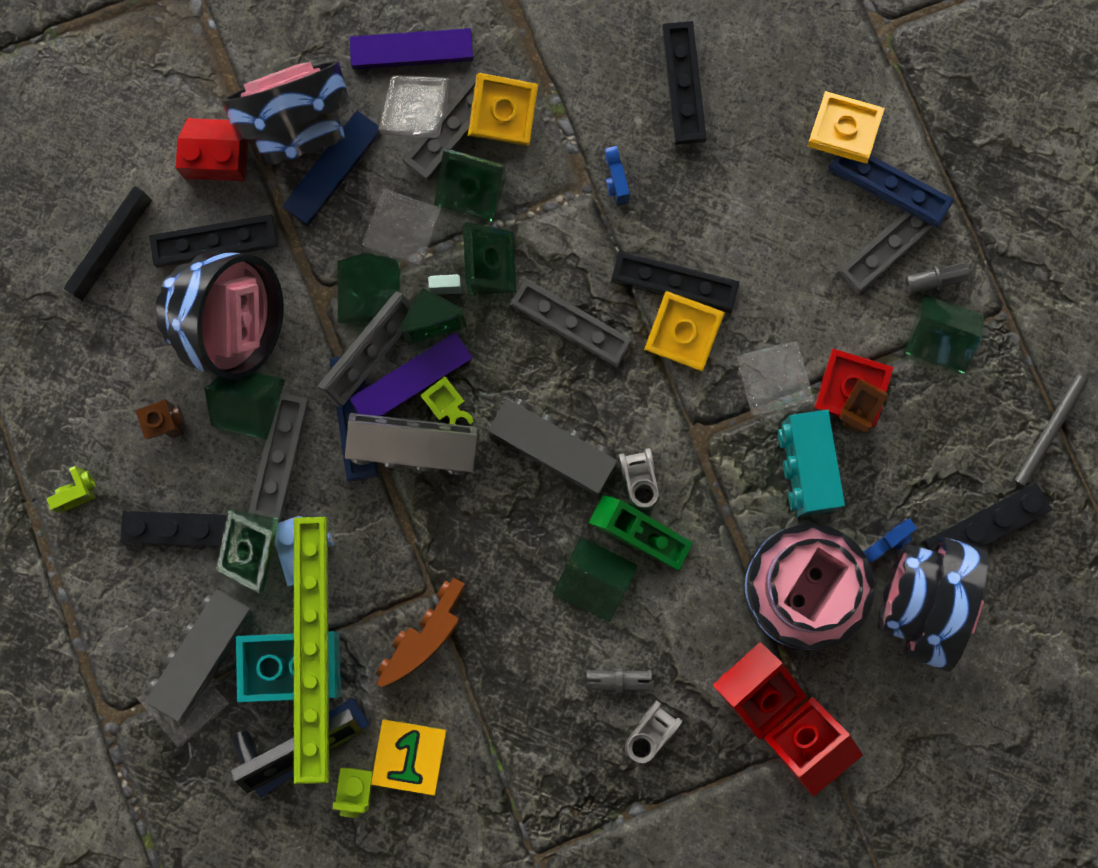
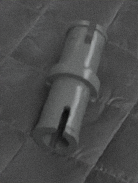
M616 667V671L587 669V679H600L599 681H587V691L616 690V693H622L623 690H652L651 681H638L652 680L651 670L623 671L622 667Z

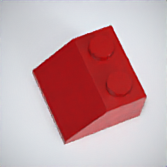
M187 118L178 136L175 168L184 179L245 181L248 139L238 141L229 120Z
M761 642L713 684V687L759 740L807 698L785 665Z
M811 697L763 737L812 797L817 795L863 756L851 735L814 697Z

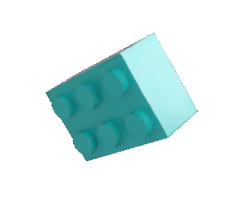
M829 410L789 415L781 424L782 429H778V441L780 448H785L787 460H783V471L785 479L791 480L792 491L788 492L791 511L796 510L797 517L835 512L844 507L845 502Z
M333 631L328 632L329 698L341 697L339 632ZM294 633L236 636L237 702L294 700Z

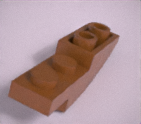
M454 577L451 583L445 581L436 596L440 599L434 611L429 608L420 623V626L424 627L422 632L420 633L409 627L407 632L400 631L392 645L396 649L390 660L385 658L376 672V675L380 677L376 683L377 685L386 687L401 680L428 661L443 646L461 621L451 611L467 586L466 584Z

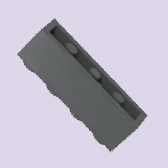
M506 398L488 429L489 435L598 497L618 460L613 458L615 453L599 444L596 448L585 442L587 437L576 430L570 429L569 433L558 427L559 421L545 413L541 417L530 411L532 406L525 401L515 398L513 402Z
M350 413L344 459H351V462L360 465L370 464V461L381 462L389 468H400L402 465L415 466V469L428 472L437 468L446 469L450 474L463 475L465 472H473L477 427Z
M217 589L212 596L207 595L199 608L201 614L195 624L190 622L181 636V639L184 641L177 651L172 650L163 664V667L166 669L159 680L154 678L145 691L147 698L144 702L149 707L182 726L235 644L236 636H240L253 615L249 607Z

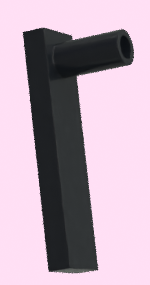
M350 709L329 719V750L364 733L360 722ZM242 731L236 733L231 738L240 766L231 770L234 781L246 793L294 769V738L259 756L249 732Z

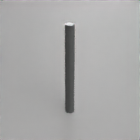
M1081 375L1075 376L1016 476L1014 482L1017 485L1025 488L1088 382L1085 377Z

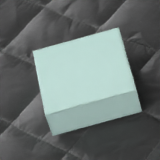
M458 274L428 277L431 295L462 293V282Z

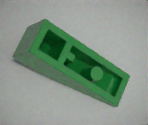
M605 495L602 496L589 521V524L678 571L693 544L692 541L627 503Z

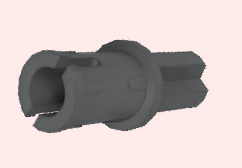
M964 262L942 268L933 266L932 270L914 275H906V287L909 295L935 288L940 291L943 286L968 281L970 279V269L967 263Z

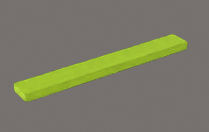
M301 517L294 518V784L329 783L328 518Z

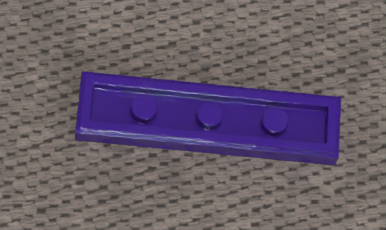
M471 28L349 36L352 69L473 61Z
M455 332L349 398V401L358 414L384 416L437 383L443 377L448 376L470 362L472 356Z

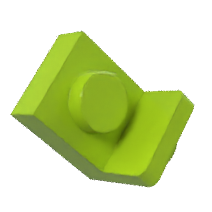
M77 466L69 468L75 486L68 484L59 487L54 491L55 495L46 498L52 511L63 513L96 498L93 489L96 488L95 481L89 471H85Z
M341 767L336 801L333 802L332 809L340 810V816L359 818L360 813L367 812L369 810L373 771Z

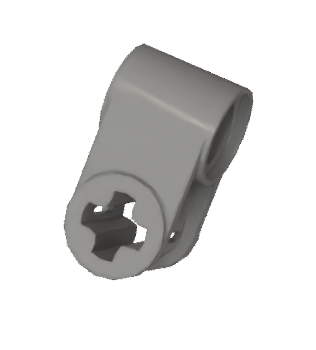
M650 448L645 449L643 453L629 456L618 454L631 506L640 512L651 510L656 505L659 494ZM645 488L652 493L653 498L648 503H641L636 499L635 492Z
M656 700L625 743L627 756L638 763L649 762L663 744L672 737L682 723V720L680 718L674 719L660 707V702ZM655 717H657L661 722H663L666 725V727H664L660 722H658L655 719ZM639 738L645 739L649 744V751L644 757H637L632 751L634 741Z

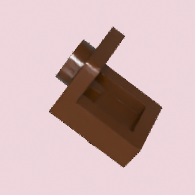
M859 378L840 411L839 418L843 420V425L857 433L860 430L868 433L888 393Z
M166 399L136 410L145 439L149 440L163 434L175 438L184 434L181 425L185 424V419L180 407H175L174 404Z

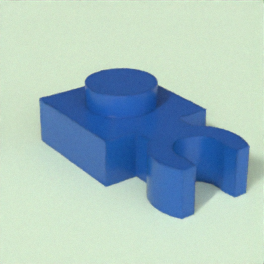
M618 147L605 148L604 155L610 173V178L605 179L609 197H615L617 205L629 203L630 192L623 165H621Z
M910 518L899 523L863 551L869 563L877 560L890 548L895 546L899 550L904 543L908 544L913 540L910 534L917 527Z

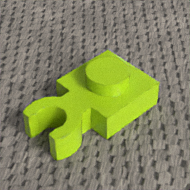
M443 377L420 395L439 420L447 415L450 418L449 424H455L459 417L466 418L470 424L473 423V418L468 412L459 410L458 406L464 400L446 377Z

